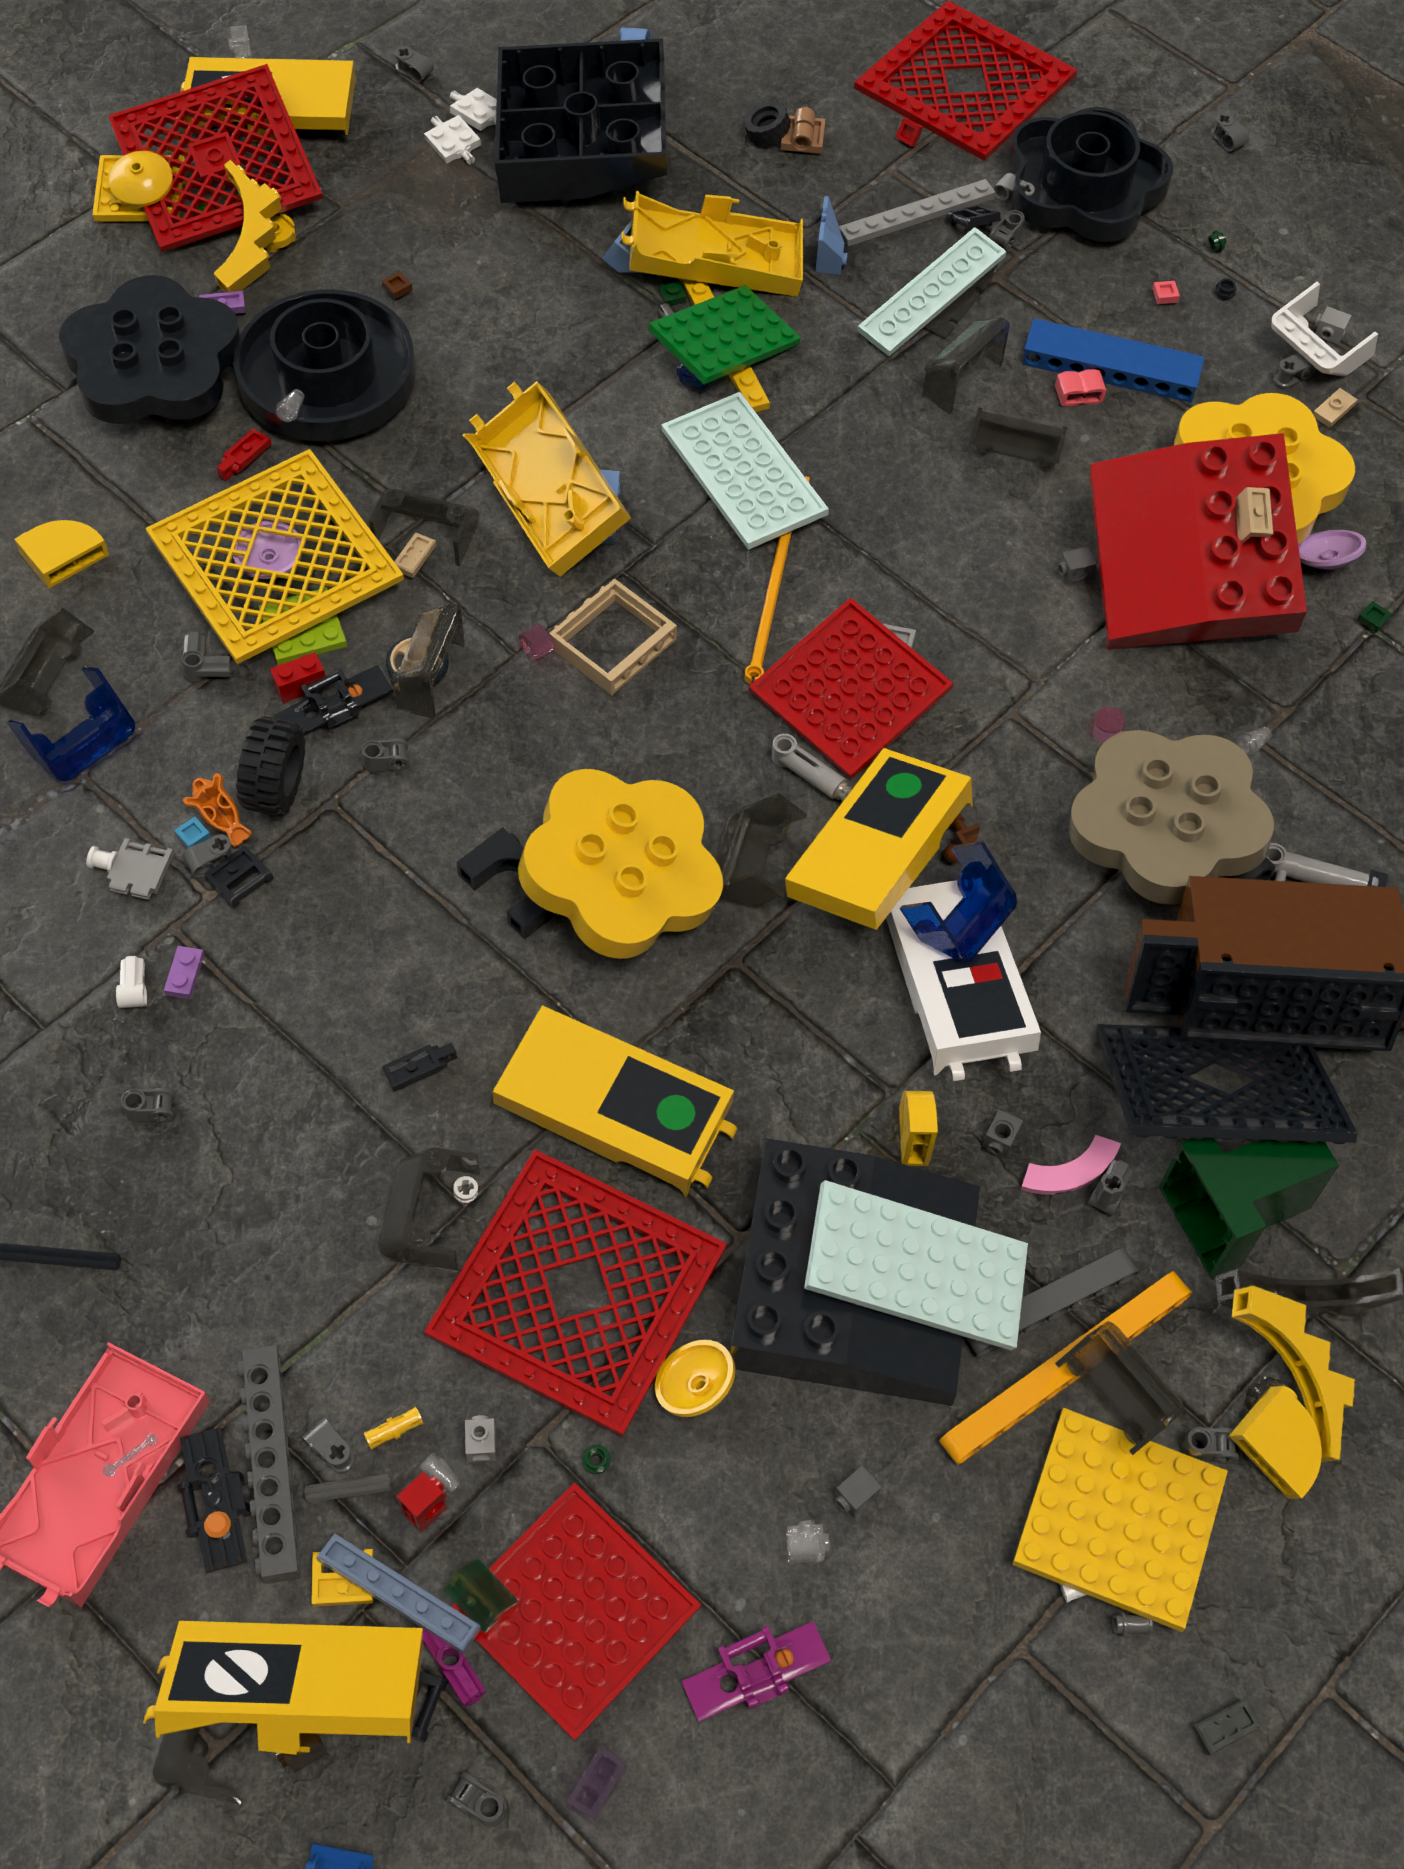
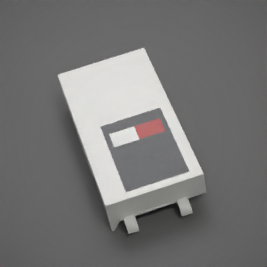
M983 876L908 888L888 914L886 920L915 1014L919 1013L933 1059L934 1075H937L945 1066H949L952 1071L953 1081L964 1080L963 1063L1006 1057L1010 1072L1021 1070L1019 1054L1038 1051L1041 1031Z

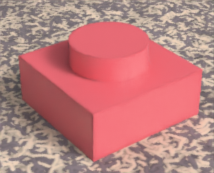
M1175 281L1154 282L1152 289L1157 304L1177 303L1179 301L1180 295Z

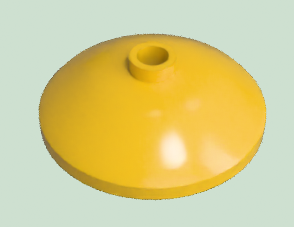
M136 151L124 155L114 163L109 172L108 183L112 194L117 200L129 206L144 207L157 203L167 195L173 183V174L169 163L162 156L149 151Z
M697 1340L681 1346L668 1356L657 1374L655 1393L659 1403L667 1412L679 1417H693L711 1410L724 1399L735 1378L733 1357L722 1344L712 1340Z

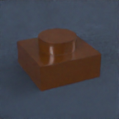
M400 271L382 280V287L394 299L413 290L412 283Z

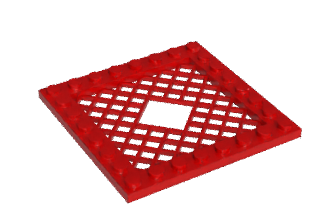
M948 0L854 82V89L985 161L1014 134L1019 125L1033 117L1076 76L1077 69ZM949 31H959V35H949ZM974 39L975 44H966L965 40ZM951 40H961V44L952 45ZM937 41H947L948 45L938 46ZM981 48H991V52L982 53ZM963 49L964 54H954L953 50ZM967 49H977L978 53H968ZM949 50L950 55H940V51ZM926 51H936V55L927 56ZM993 57L994 62H984L983 58ZM997 57H1007L1008 61L998 62ZM979 58L980 63H970V59ZM955 59H965L966 63L956 64ZM938 60L939 65H929L928 61ZM942 60H952V64L943 65ZM924 61L925 66H915L914 62ZM1023 65L1024 70H1014L1013 66ZM1009 66L1010 71H1000V67ZM986 67H995L996 71L987 72ZM982 68L987 91L949 93L944 70ZM930 70H940L941 74L931 75ZM912 71L913 76H903L902 72ZM916 71H926L927 75L917 76ZM1039 74L1040 79H1031L1030 75ZM1016 75H1025L1026 79L1017 80ZM998 76L999 81H989L988 77ZM1002 76H1012V80L1003 81ZM928 80L929 85H919L918 81ZM932 80H942L943 84L933 85ZM914 81L915 86H905V82ZM890 82H901V86L894 87ZM1014 85L1015 90H1005L1004 86ZM1018 85H1028L1029 89L1019 90ZM1000 86L1001 91H991V87ZM945 89V94H935V90ZM921 90H931L932 95H921ZM907 91H917V95L910 96L907 94ZM1007 95H1017L1018 100H1008ZM993 96H1003V100L994 101ZM975 97L976 102H966L965 98ZM979 97H989L990 101L980 102ZM961 98L962 103H952L951 99ZM937 99H947L948 104H938ZM923 100H933L934 104L926 105L923 103ZM991 106L992 111L982 112L981 107ZM995 106H1005L1006 110L996 111ZM977 107L978 112H968L967 108ZM953 108H963L964 113H954ZM939 109H949L950 113L943 114ZM994 116L995 121H985L984 117ZM970 117H980L981 122H970ZM955 118H966V123H959ZM972 127H982L983 132H975L972 130Z
M534 1149L426 1327L424 1334L599 1426L624 1437L661 1366L724 1254L727 1243ZM556 1193L559 1205L545 1209L541 1197ZM561 1195L573 1201L563 1203ZM538 1200L541 1210L530 1213ZM580 1205L583 1217L569 1221L565 1209ZM585 1207L597 1213L587 1215ZM561 1210L565 1222L550 1226L547 1214ZM543 1216L546 1227L531 1231L528 1219ZM604 1217L607 1229L593 1233L590 1220ZM609 1219L621 1225L612 1227ZM585 1222L589 1234L574 1238L571 1226ZM525 1223L527 1233L517 1235ZM567 1227L570 1239L555 1243L552 1231ZM628 1229L632 1241L617 1245L614 1232ZM633 1231L645 1237L636 1239ZM548 1233L551 1245L537 1249L533 1237ZM609 1234L613 1246L598 1250L595 1238ZM529 1238L532 1250L518 1254L514 1242ZM591 1239L594 1252L580 1255L576 1243ZM652 1241L656 1253L642 1257L638 1244ZM658 1243L670 1249L660 1251ZM511 1245L514 1255L503 1258ZM572 1245L576 1257L561 1261L558 1248ZM634 1246L637 1258L623 1262L619 1250ZM553 1250L557 1262L542 1266L539 1254ZM615 1251L618 1264L604 1268L600 1255ZM677 1253L680 1265L666 1269L662 1257ZM682 1255L688 1257L686 1262H684ZM535 1256L538 1268L523 1272L520 1259ZM596 1257L611 1305L558 1320L544 1272ZM658 1258L662 1270L647 1274L644 1262ZM516 1261L519 1273L504 1277L501 1265ZM639 1264L643 1276L629 1280L625 1267ZM497 1269L500 1279L490 1281ZM621 1269L624 1281L610 1285L606 1273ZM680 1271L672 1286L668 1274ZM540 1273L543 1286L528 1290L525 1277ZM664 1276L668 1288L653 1292L649 1280ZM521 1279L524 1291L509 1295L506 1283ZM645 1281L649 1294L634 1298L630 1285ZM502 1284L505 1297L490 1301L487 1288ZM626 1287L630 1299L615 1303L612 1290ZM545 1291L549 1303L534 1307L530 1295ZM482 1292H484L486 1302L475 1305ZM668 1294L659 1309L655 1297ZM526 1296L530 1309L515 1313L511 1300ZM651 1299L654 1312L640 1315L636 1303ZM507 1302L510 1315L495 1319L492 1306ZM632 1304L636 1317L621 1321L617 1308ZM488 1307L491 1320L476 1324L473 1311ZM551 1309L554 1321L539 1325L536 1313ZM613 1310L617 1323L602 1327L598 1314ZM531 1314L535 1327L520 1331L516 1318ZM468 1316H470L472 1325L465 1322ZM594 1316L598 1328L583 1332L579 1320ZM654 1318L646 1333L642 1321ZM512 1320L516 1332L501 1337L497 1324ZM575 1321L579 1334L564 1338L560 1325ZM638 1322L641 1335L627 1339L623 1326ZM493 1325L496 1337L480 1329ZM556 1327L559 1340L544 1343L541 1331ZM619 1328L623 1341L608 1345L604 1332ZM537 1332L540 1345L525 1349L522 1336ZM600 1333L603 1347L588 1350L585 1338ZM518 1338L521 1350L505 1341ZM581 1339L584 1352L569 1356L566 1343ZM642 1341L632 1357L629 1344ZM562 1345L565 1358L550 1362L546 1349ZM624 1346L628 1359L613 1363L610 1350ZM542 1351L545 1362L529 1354ZM605 1352L609 1365L594 1369L590 1356ZM586 1357L590 1370L575 1375L571 1362ZM567 1363L570 1375L555 1368V1366ZM628 1365L619 1381L616 1368ZM611 1370L615 1383L600 1387L596 1374ZM592 1376L595 1388L579 1379ZM615 1389L612 1396H609L606 1393H604Z

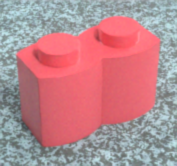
M1087 369L1079 373L1065 371L1057 375L1055 388L1062 406H1076L1082 403L1087 405L1098 404L1104 401L1107 391L1100 371L1094 369Z

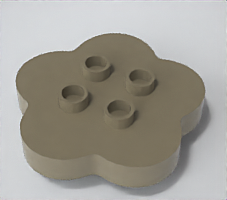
M1133 730L1110 737L1099 748L1095 758L1093 782L1084 787L1074 799L1071 809L1069 835L1073 846L1084 858L1095 864L1120 870L1132 889L1142 897L1161 904H1181L1189 876H1235L1249 872L1259 866L1269 851L1274 830V820L1268 806L1250 788L1253 775L1250 759L1232 741L1213 735H1195L1173 741L1153 732Z

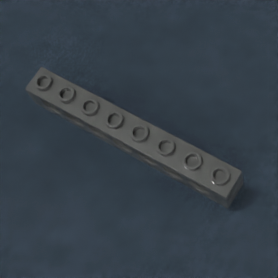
M277 1345L242 1350L243 1360L238 1361L240 1378L245 1380V1387L240 1389L242 1405H247V1415H243L244 1432H249L250 1443H245L247 1461L251 1460L252 1471H248L247 1476L249 1489H254L255 1499L250 1500V1511L252 1518L256 1517L257 1528L252 1529L254 1547L259 1546L260 1556L255 1558L256 1575L261 1576L265 1584L300 1579L301 1571L280 1353ZM261 1375L268 1377L262 1384L254 1383L255 1379ZM261 1403H270L266 1411H256ZM265 1430L273 1431L268 1439H259L261 1432ZM265 1459H275V1462L271 1467H261V1464ZM269 1486L278 1487L274 1495H263L265 1489ZM273 1514L280 1515V1520L275 1525L266 1524L269 1516ZM273 1544H283V1548L278 1554L272 1555L268 1553L269 1548Z

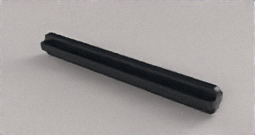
M0 1243V1260L111 1270L119 1269L121 1257L118 1253Z

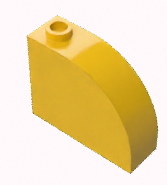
M58 520L44 523L14 539L20 555L48 589L109 556L105 540L92 527L77 521Z
M903 1091L899 1106L902 1164L908 1166H929L938 1133L934 1094L932 1091Z
M1274 1386L1265 1392L1229 1437L1287 1499H1302L1314 1484L1319 1473L1322 1458L1320 1435L1313 1418L1297 1400L1296 1393L1286 1386Z

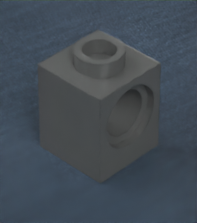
M1083 547L1062 552L1060 563H1058V572L1060 576L1064 577L1068 585L1093 579L1097 563L1089 547Z
M999 1109L982 1146L994 1155H1002L1007 1158L1019 1134L1023 1120ZM996 1133H1003L1007 1138H1000Z
M861 1465L836 1488L834 1494L835 1502L844 1513L847 1514L849 1512L855 1517L879 1496L882 1487Z

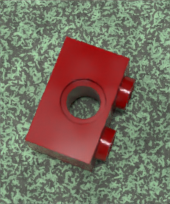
M424 1472L397 1495L401 1512L420 1533L447 1509L445 1502L447 1496L443 1492L444 1486L434 1475L429 1478Z

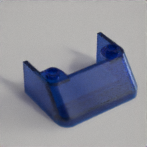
M88 666L82 668L95 688L86 696L84 706L90 717L53 744L43 734L36 733L31 735L24 723L13 720L7 722L27 753L56 780L70 781L130 737L135 731L134 719L99 668Z
M984 841L954 845L951 848L964 868L957 879V886L963 898L944 921L931 901L902 905L899 908L922 943L960 962L973 960L1017 905L1015 891Z

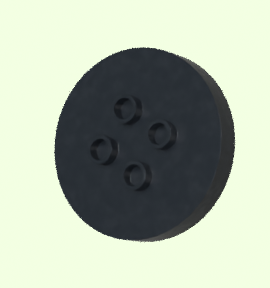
M325 289L306 291L287 296L270 304L256 314L244 327L240 334L238 345L234 350L233 358L240 396L250 413L262 424L278 433L309 441L347 439L369 432L384 424L406 403L413 389L416 375L412 339L401 318L383 303L366 295L345 290Z

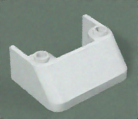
M1316 282L1274 313L1271 327L1320 372L1336 376H1347L1374 356L1378 334L1376 332L1372 333L1343 356L1336 353L1308 328V321L1303 317L1317 306L1320 283Z

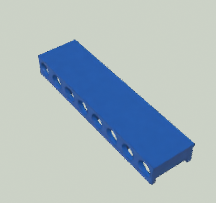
M1033 318L1024 349L1025 355L1022 365L1057 373L1065 371L1079 373L1087 369L1100 368L1105 372L1101 375L1105 384L1192 403L1195 390L1198 387L1205 356ZM1028 354H1037L1040 356V360L1033 361L1029 359ZM1056 358L1059 359L1062 362V364L1059 366L1052 365L1049 360ZM1078 363L1082 365L1083 369L1077 371L1072 369L1071 365ZM1122 373L1126 379L1117 380L1114 374ZM1144 378L1148 383L1139 385L1135 379ZM1166 383L1169 388L1161 390L1157 387V384ZM1188 388L1191 390V393L1183 395L1178 389Z

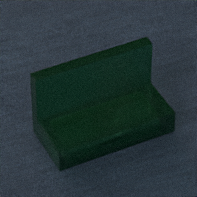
M479 1558L458 1569L444 1589L464 1613L481 1626L483 1633L491 1630L502 1613L518 1603L515 1596Z

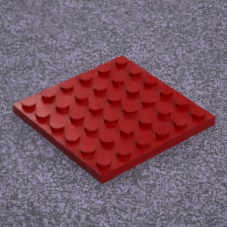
M850 597L749 686V691L849 779H852L875 759L883 748L886 749L953 688V682Z
M574 1482L451 1607L481 1626V1630L474 1640L576 1742L701 1608V1604Z

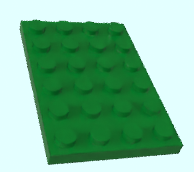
M746 285L650 322L648 326V331L703 384L795 347L801 341V337Z

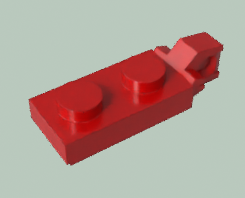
M251 429L223 454L224 458L221 460V464L217 466L218 477L226 481L233 476L234 472L239 473L272 445L271 439L259 431Z

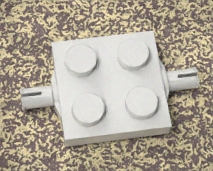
M478 88L465 96L456 91L451 92L450 98L456 101L450 105L451 114L459 115L466 123L480 131L487 126L496 125L497 99Z
M459 115L446 122H442L438 116L432 117L431 123L434 124L435 128L424 133L425 140L447 164L458 158H464L468 164L474 163L475 158L470 152L481 146V140Z

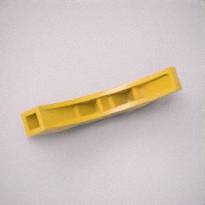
M229 160L224 164L227 177L237 188L243 200L244 222L241 236L235 249L226 262L213 273L217 285L224 292L242 291L270 269L268 261L270 257L264 248L276 239L275 225L270 218L282 209L281 197L274 188L270 189L266 183L259 186L254 179L250 180L247 177L246 172L240 165L236 166Z
M1255 1286L1234 1290L1232 1318L1250 1326L1262 1335L1277 1350L1291 1370L1302 1393L1306 1410L1313 1418L1320 1435L1322 1447L1321 1463L1340 1460L1344 1408L1353 1407L1355 1379L1328 1370L1331 1342L1304 1333L1306 1305Z

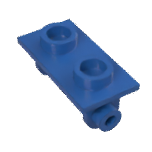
M312 1843L310 1860L307 1861L305 1869H372L374 1855Z

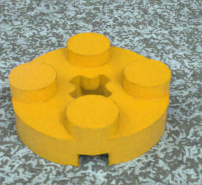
M280 213V216H272L270 220L275 225L276 239L265 247L268 252H276L279 248L289 245L296 239L294 222L289 216Z

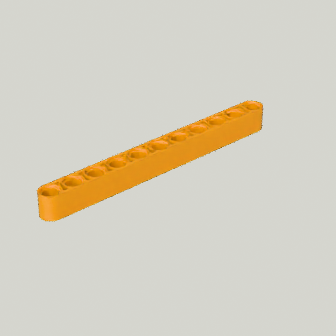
M1174 1271L1168 1273L955 1426L939 1442L957 1465L963 1463L1181 1305L1191 1296L1192 1291Z

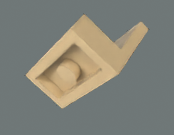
M1245 488L1236 497L1235 505L1237 535L1241 544L1251 536L1269 538L1273 534L1270 490L1268 488Z

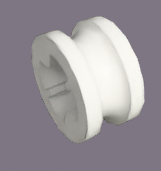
M469 1176L458 1178L454 1183L455 1198L461 1203L472 1202L478 1194L477 1182ZM462 1185H468V1188H473L469 1191L468 1195H463V1191L459 1192V1190H462Z

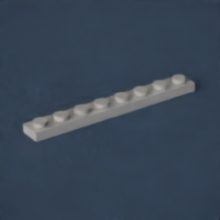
M984 179L839 226L843 241L848 247L946 215L951 210L970 207L995 199L996 192L988 181Z

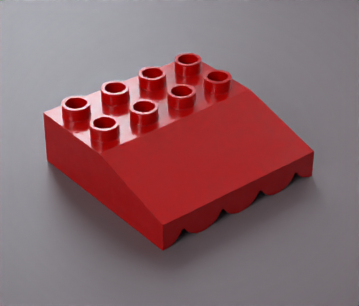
M1284 433L1189 442L1090 464L1089 481L1092 490L1094 527L1097 534V556L1101 576L1103 612L1106 621L1107 650L1299 631L1307 609ZM1247 487L1268 488L1270 490L1273 534L1269 538L1251 536L1241 544L1237 535L1236 497Z

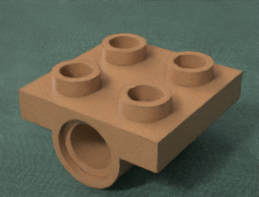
M808 107L799 108L795 116H789L791 128L782 138L781 150L822 154L825 119L815 118V112Z

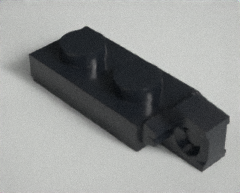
M452 1042L440 1048L437 1045L432 1047L427 1045L383 1065L382 1069L393 1092L441 1071L447 1067L448 1062L457 1058V1053Z

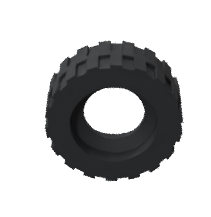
M778 101L762 102L754 106L745 115V120L743 121L749 140L759 145H769L777 142L791 128V120L787 109L783 103ZM776 119L773 123L767 126L759 127L763 122L767 120Z

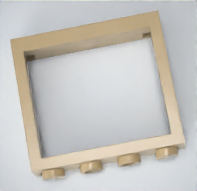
M613 579L605 587L602 586L599 592L592 598H588L578 610L571 612L560 625L554 626V630L549 633V644L553 651L612 696L676 640L677 625L619 581ZM616 601L653 629L655 633L607 673L567 641Z

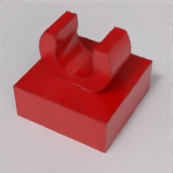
M903 118L895 138L911 147L916 146L923 126L909 118Z

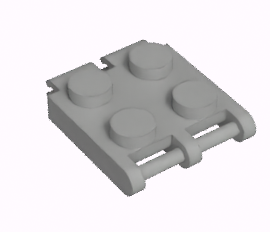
M125 838L107 876V880L110 883V891L127 895L131 888V896L149 900L152 893H158L174 856V849L168 848L163 850L155 848L149 843L142 845ZM130 847L141 849L143 851L130 849ZM151 852L158 853V854H163L164 857H163V856H159V855L151 854Z

